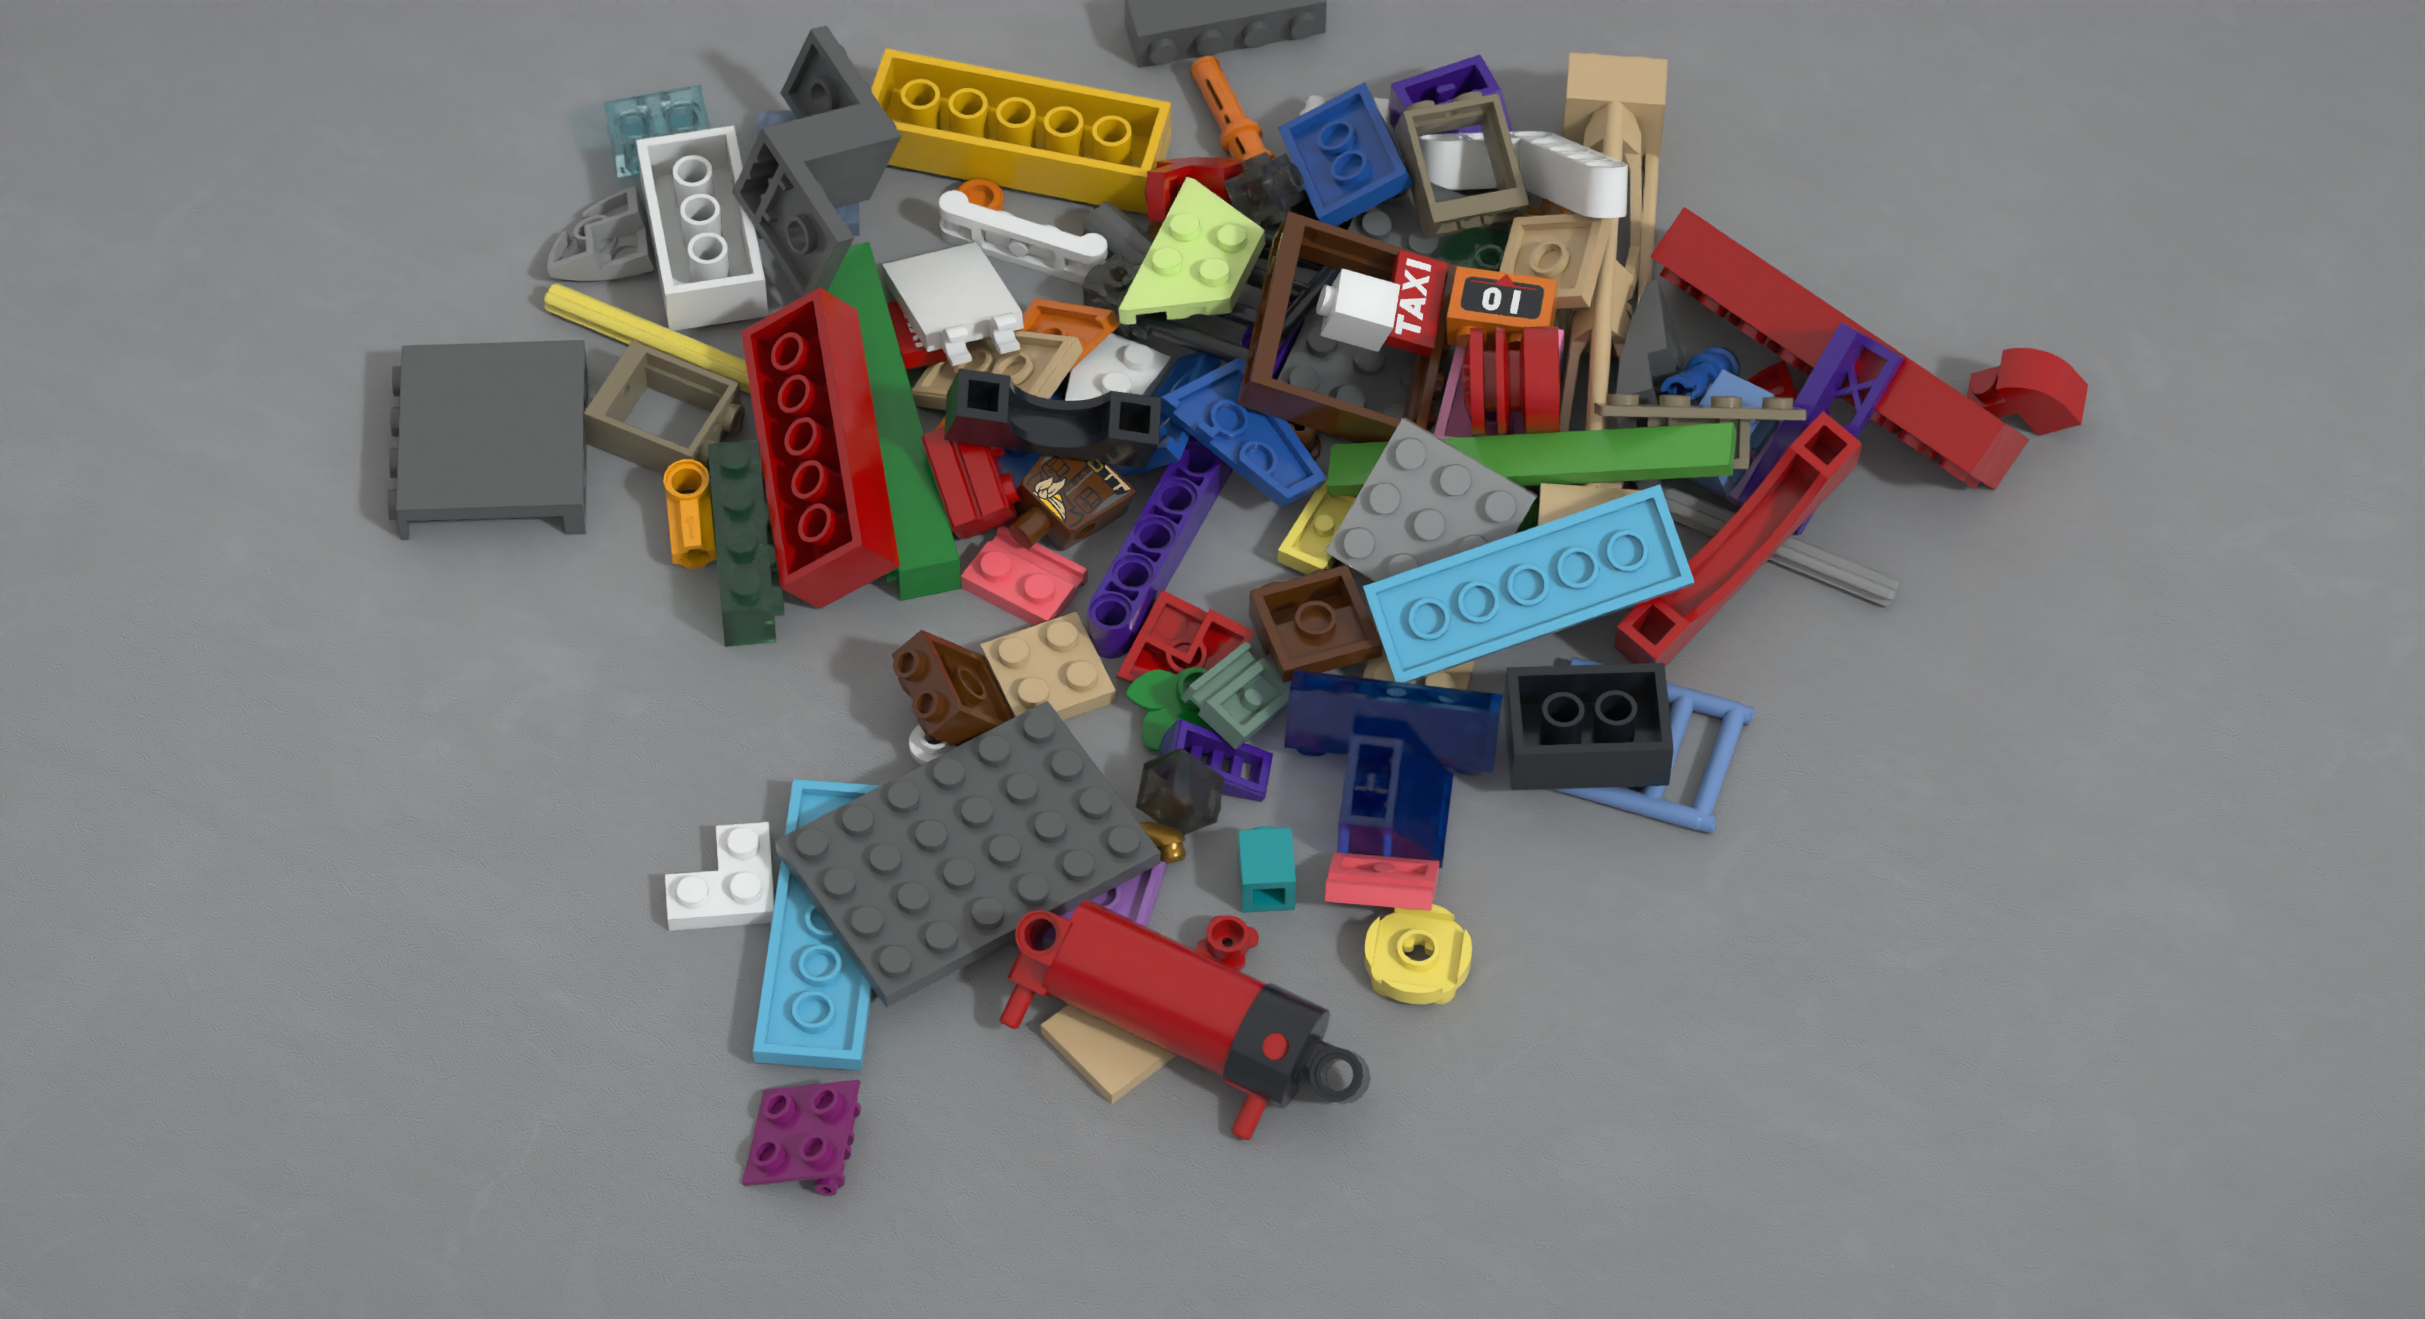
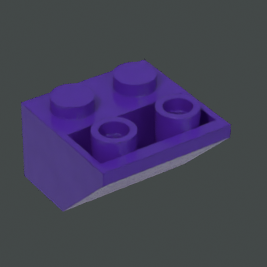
M1480 54L1391 84L1389 122L1394 131L1403 111H1406V108L1412 104L1429 100L1434 101L1435 105L1453 102L1456 97L1462 94L1477 91L1481 92L1482 96L1499 93L1509 132H1512L1501 89ZM1480 125L1434 134L1482 133Z

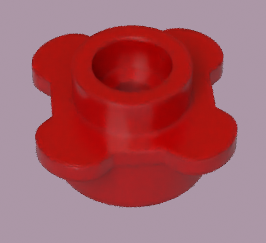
M1219 915L1211 919L1207 927L1206 938L1197 942L1196 951L1232 968L1241 970L1246 964L1245 956L1250 948L1257 946L1259 935L1253 927H1248L1240 918L1231 915ZM1230 941L1233 944L1231 946H1224L1223 942Z

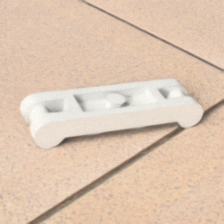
M956 190L943 193L939 199V213L942 217L940 220V235L949 244L960 246L977 241L987 256L1087 287H1098L1107 280V263L1105 261L1107 258V241L1099 234L1089 233L1079 237L1060 231L1051 225H1041L1015 217L1006 211H995L969 203L967 196Z

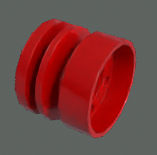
M1558 326L1524 327L1520 350H1509L1504 327H1497L1496 351L1484 350L1483 328H1470V339L1463 356L1464 407L1472 424V435H1486V412H1497L1498 435L1506 434L1511 411H1521L1523 425L1527 434L1560 432Z

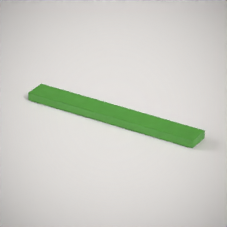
M1732 422L1441 439L1521 486H1541V483L1580 484L1732 476L1737 433ZM1389 441L1332 444L1326 485L1330 496L1358 495Z

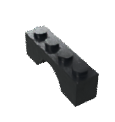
M959 368L947 392L944 440L1145 469L1159 446L1161 398L1111 390L1106 394L1086 400H1052L1021 390L1014 384L1009 375Z

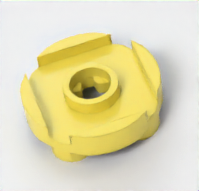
M1432 904L1431 911L1394 908V913L1386 915L1381 921L1379 916L1371 924L1367 932L1364 948V963L1371 978L1372 988L1379 995L1408 1004H1444L1454 998L1456 990L1465 982L1471 967L1472 942L1466 928L1464 932L1461 926L1454 921L1455 915L1446 908L1436 904ZM1414 945L1425 946V954L1431 957L1423 961H1414L1406 956L1404 952H1412Z

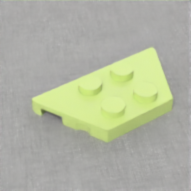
M1186 177L1119 307L1120 323L1126 325L1136 324V315L1165 311L1167 320L1188 318L1194 314L1208 316L1231 313L1265 245L1264 229L1198 181Z

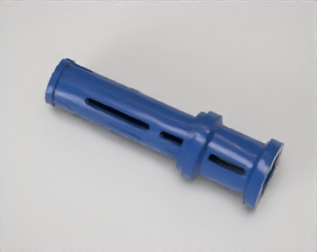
M1714 346L1708 348L1701 354L1693 356L1686 363L1682 372L1667 378L1662 384L1661 392L1668 391L1667 395L1691 396V401L1706 392L1709 384L1714 383L1722 370L1739 377V360L1731 350L1725 347Z

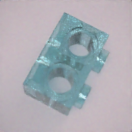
M700 85L604 102L607 135L618 178L640 175L636 140L711 129Z

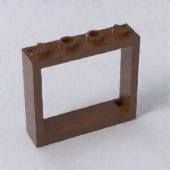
M1288 211L1273 237L1236 405L1356 443L1389 441L1401 419L1272 379L1298 257L1337 270L1343 268L1391 282L1394 259L1399 250L1431 259L1435 258ZM1450 263L1447 265L1435 347L1429 357L1420 354L1415 355L1403 418H1407L1429 432L1436 422V415L1429 413L1431 402L1438 399L1445 378V372L1438 370L1440 358L1444 359L1447 356L1451 346L1447 345V313L1457 265Z

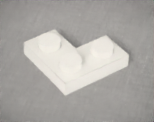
M769 822L716 826L718 871L665 874L669 931L772 923L774 891Z

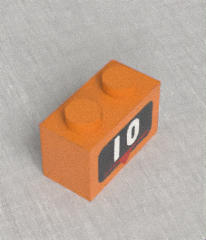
M1457 266L1447 313V345L1459 346L1466 350L1470 339V328H1483L1484 350L1496 351V328L1504 327L1509 350H1520L1524 327L1554 326L1557 311L1558 280Z

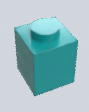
M1259 826L1251 830H1238L1237 859L1242 913L1295 910L1296 875L1291 828Z

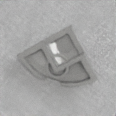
M636 185L606 197L581 213L584 219L574 228V238L571 240L568 232L563 231L552 246L547 261V271L550 278L572 281L612 280L654 271L649 232Z

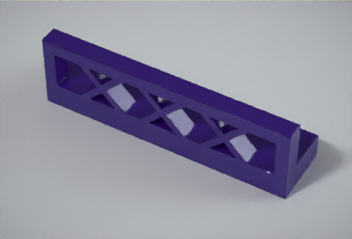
M1840 323L1793 403V407L1806 410V420H1783L1737 500L1744 504L1788 447L1823 411L1830 416L1829 409L1835 399L1853 395L1857 413L1850 424L1843 425L1842 427L1858 439L1905 358L1858 330ZM1867 348L1886 359L1887 362L1877 379L1859 384L1855 364L1863 350ZM1849 378L1850 387L1841 389L1846 379ZM1870 389L1863 401L1861 392ZM1814 512L1798 527L1795 533L1802 535Z

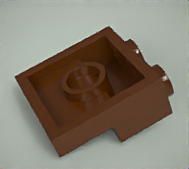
M1348 565L1333 569H1320L1307 576L1284 582H1271L1261 588L1250 591L1249 617L1265 655H1272L1283 683L1382 657V642Z
M920 630L892 654L894 659L893 669L898 676V681L903 690L913 699V712L921 729L931 739L936 741L942 740L958 747L974 737L1014 718L984 655L924 630Z

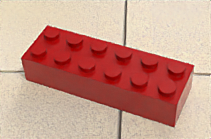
M819 287L742 330L741 335L781 589L821 609L900 567L858 311Z

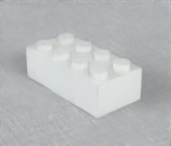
M734 125L636 140L640 180L668 328L675 331L767 317L765 276L755 227L732 193L743 169Z

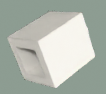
M1342 268L1332 286L1325 284L1319 296L1316 313L1323 316L1320 336L1379 352L1394 327L1400 285Z

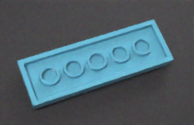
M1659 484L1365 585L1363 589L1398 687L1694 585L1695 582L1661 485Z
M793 779L785 835L880 787V785ZM781 859L753 1046L754 1062L862 1071L873 988Z

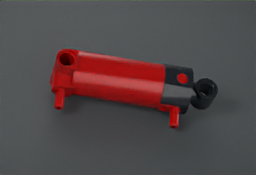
M1089 899L1083 901L1077 907L1070 919L1051 912L1036 910L1024 915L1017 924L1015 936L1020 951L1007 977L1016 982V985L999 1019L1000 1023L1012 1029H1018L1036 992L1045 997H1055L1223 1077L1222 1081L1248 1093L1231 1129L1232 1134L1244 1140L1251 1139L1267 1103L1284 1109L1295 1097L1301 1085L1314 1090L1316 1094L1325 1100L1340 1104L1355 1102L1365 1094L1369 1087L1371 1079L1370 1070L1364 1058L1356 1052L1339 1048L1323 1041L1330 1018L1329 1010L1271 982L1266 984ZM1054 926L1056 930L1055 942L1050 948L1045 950L1043 947L1044 934L1049 928ZM1344 1060L1352 1068V1082L1344 1090L1335 1091L1328 1084L1327 1073L1332 1064Z

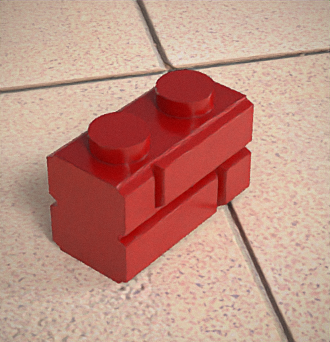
M945 426L922 435L921 440L951 529L961 540L985 533L988 529H995L1011 523L1018 518L1013 503L1021 501L1017 491V484L1011 472L1003 474L998 460L999 456L1005 454V449L944 440Z

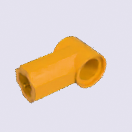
M683 459L671 464L665 471L663 479L673 564L684 566L686 569L705 568L709 562L717 560L710 477L702 463L692 459ZM695 490L691 494H681L682 491Z

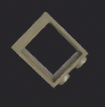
M1469 92L1456 97L1450 103L1435 105L1434 101H1421L1406 108V111H1403L1395 127V133L1403 162L1414 183V186L1410 188L1425 239L1513 223L1514 217L1523 216L1529 206V201L1499 93L1482 96L1481 92ZM1480 125L1498 191L1436 203L1418 136Z
M632 340L583 413L587 444L662 474L665 473L671 464L683 459L698 461L706 467L707 471H710L719 458L721 445L729 433H736L741 426L745 407L741 405L740 384L738 382ZM647 387L711 412L689 448L624 423Z

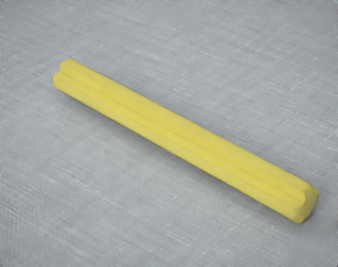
M558 283L552 284L544 297L545 309L551 313L627 344H630L632 340L736 381L740 384L741 391L751 394L746 361L742 358Z

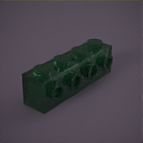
M758 440L708 444L725 647L777 643L774 616L785 615L783 590L781 585H772L771 574L779 572L774 543H768L767 532H772L768 501H764L763 491L766 489Z

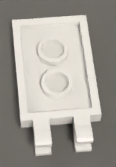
M977 241L882 264L885 284L927 352L943 349L950 365L955 366L972 361V357L965 344L966 342L991 337L999 354L1020 350V344L1014 335V331L1024 328L1022 311Z

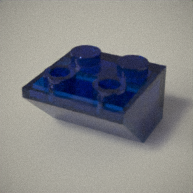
M1350 734L1338 825L1337 852L1439 861V868H1442L1454 774L1403 739Z

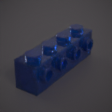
M1294 670L1289 690L1284 748L1296 749L1297 752L1306 756H1322L1326 753L1348 755L1350 759L1363 763L1375 762L1378 759L1400 761L1402 765L1413 769H1424L1433 765L1450 767L1455 772L1464 775H1478L1482 772L1493 773L1503 694Z

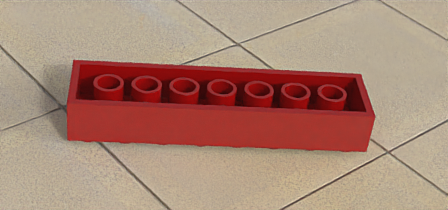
M1683 207L1650 256L1664 266L1659 274L1661 277L1697 299L1698 302L1736 327L1738 326L1739 330L1774 353H1777L1780 349L1777 356L1810 376L1840 323L1858 330L1904 357L1905 359L1870 419L1893 434H1896L1901 427L1902 430L1897 436L1899 439L1934 462L1941 454L1943 457L1937 465L1974 489L1977 488L1980 482H1983L1995 490L2030 440L1686 207ZM1865 348L1855 364L1858 383L1861 384L1877 379L1887 360ZM1849 378L1846 379L1841 389L1850 387ZM1870 389L1861 392L1863 401ZM1852 394L1841 397V399L1855 407Z

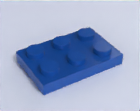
M1365 82L1278 127L1320 222L1337 226L1414 186L1374 97Z

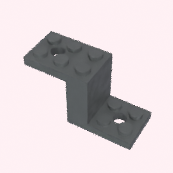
M827 25L810 29L780 92L797 119L761 129L732 190V193L800 297L819 287L828 291L854 239L848 224L840 217L836 208L870 200L901 138L895 123L887 116L873 95L870 86L862 79L848 58L844 47L838 43Z

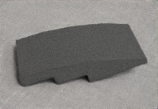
M1658 279L1648 282L1632 316L1620 357L1616 394L1639 395V404H1659V396L1669 393L1668 391L1661 392L1663 382L1667 378L1679 374L1685 368L1683 348ZM1616 416L1617 429L1645 427V417ZM1661 479L1637 480L1635 483L1638 490H1644L1659 484L1661 485Z

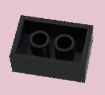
M1665 663L1507 667L1504 715L1511 790L1669 785L1674 749Z

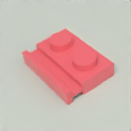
M1002 525L997 529V535L991 542L988 540L960 576L961 588L1035 626L1062 615L1075 598L1077 589L1081 585L1084 586L1088 581V569L1038 543L1030 549L1022 547L1014 540L1009 528Z
M1334 852L1328 871V879H1326L1325 902L1431 911L1432 901H1434L1438 884L1439 861Z

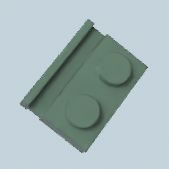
M1246 641L1189 685L1181 697L1185 703L1191 700L1201 709L1198 715L1235 750L1292 705L1300 694V691L1290 682L1283 683L1278 670L1264 657L1257 660L1249 652L1251 645Z

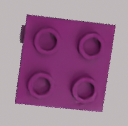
M859 1080L764 1089L742 1184L744 1186L812 1180L816 1184L815 1190L818 1193L826 1196L835 1195L837 1189L843 1187L845 1183V1176L843 1175L845 1164L843 1161L849 1159L852 1152L850 1145L853 1144L855 1138L853 1133L856 1117L861 1112V1106L857 1102L861 1082Z

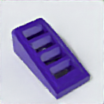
M1178 718L1162 738L1155 777L1182 786L1262 802L1266 798L1273 753L1243 743L1235 750L1217 732ZM1184 750L1187 751L1186 757L1183 756ZM1202 754L1208 755L1207 765L1200 763ZM1223 759L1230 760L1228 772L1221 770ZM1243 763L1251 764L1248 780L1241 778Z

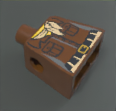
M1042 454L1017 489L1021 501L1013 504L1022 515L1009 525V531L1014 540L1026 549H1030L1045 536L1059 550L1064 551L1123 516L1127 512L1136 490L1108 463Z

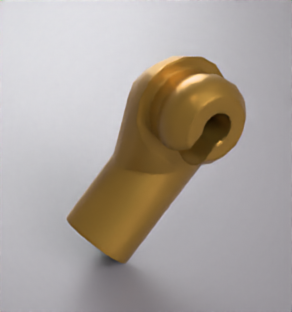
M1152 821L1139 823L1161 852L1160 861L1169 864L1185 859L1186 850L1183 846V841H1186L1179 829Z

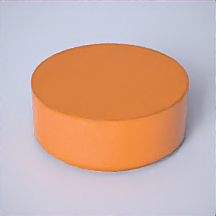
M983 178L971 179L962 183L956 190L964 193L969 203L995 211H1004L1003 192L991 180Z

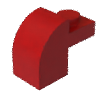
M1219 157L1176 158L1158 161L1156 169L1147 171L1145 200L1148 204V220L1164 222L1186 177L1195 179L1239 212L1251 209L1250 160Z
M2010 348L2003 350L2000 366L1971 373L1967 398L1997 418L2018 413L2038 436L2082 424L2088 384L2069 363L2052 353L2033 348Z

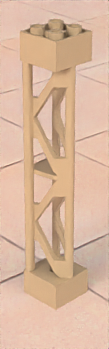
M1569 52L1562 137L1628 164L1630 168V248L1624 268L1616 261L1619 218H1609L1612 225L1590 307L1572 308L1565 330V309H1557L1556 311L1559 329L1564 330V352H1568L1560 395V432L1569 431L1581 354H1590L1585 431L1606 429L1607 416L1595 414L1594 403H1608L1610 356H1618L1620 364L1621 353L1633 316L1632 306L1627 301L1632 299L1634 288L1636 287L1638 289V305L1647 283L1653 281L1654 259L1650 256L1654 252L1659 157L1666 102L1668 59ZM1642 166H1645L1642 212ZM1558 205L1557 215L1578 214ZM1624 481L1580 484L1541 483V486H1539L1537 526L1641 490H1638L1635 481H1626L1627 489H1622Z

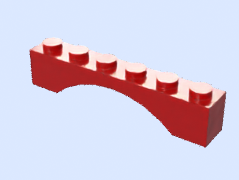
M1823 411L1788 447L1774 468L1736 514L1688 561L1695 584L1638 604L1617 625L1614 648L1633 664L1665 663L1666 667L1857 467L1862 443Z

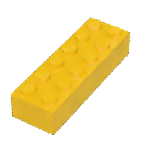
M885 48L871 88L873 95L887 116L895 123L897 131L901 135L887 165L965 180L983 178L991 180L1001 187L1095 205H1101L1103 202L1113 203L1121 210L1147 215L1148 204L1145 200L1147 171L1156 169L1157 162L1165 160L1171 142V102Z

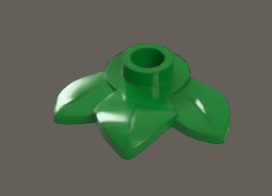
M1187 668L1177 675L1163 670H1153L1143 674L1130 684L1125 697L1148 712L1143 719L1141 730L1142 742L1147 750L1160 752L1165 732L1178 718L1216 732L1198 715L1201 709L1191 700L1185 703L1181 699L1189 685L1208 670L1204 668Z

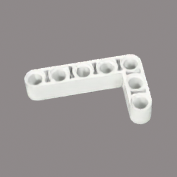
M1543 131L1509 132L1526 191L1586 217L1620 218L1627 215L1628 164L1554 133ZM1483 133L1431 134L1418 137L1431 183L1449 190L1498 188Z

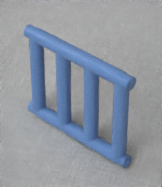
M1573 657L1569 666L1605 664ZM1667 682L1668 701L1672 705L1670 720L1674 749L1671 771L1692 711L1723 719L1692 807L1662 799L1666 786H1644L1642 793L1622 787L1552 790L1712 834L1716 828L1717 815L1712 813L1742 726L1743 724H1750L1755 715V708L1737 701Z

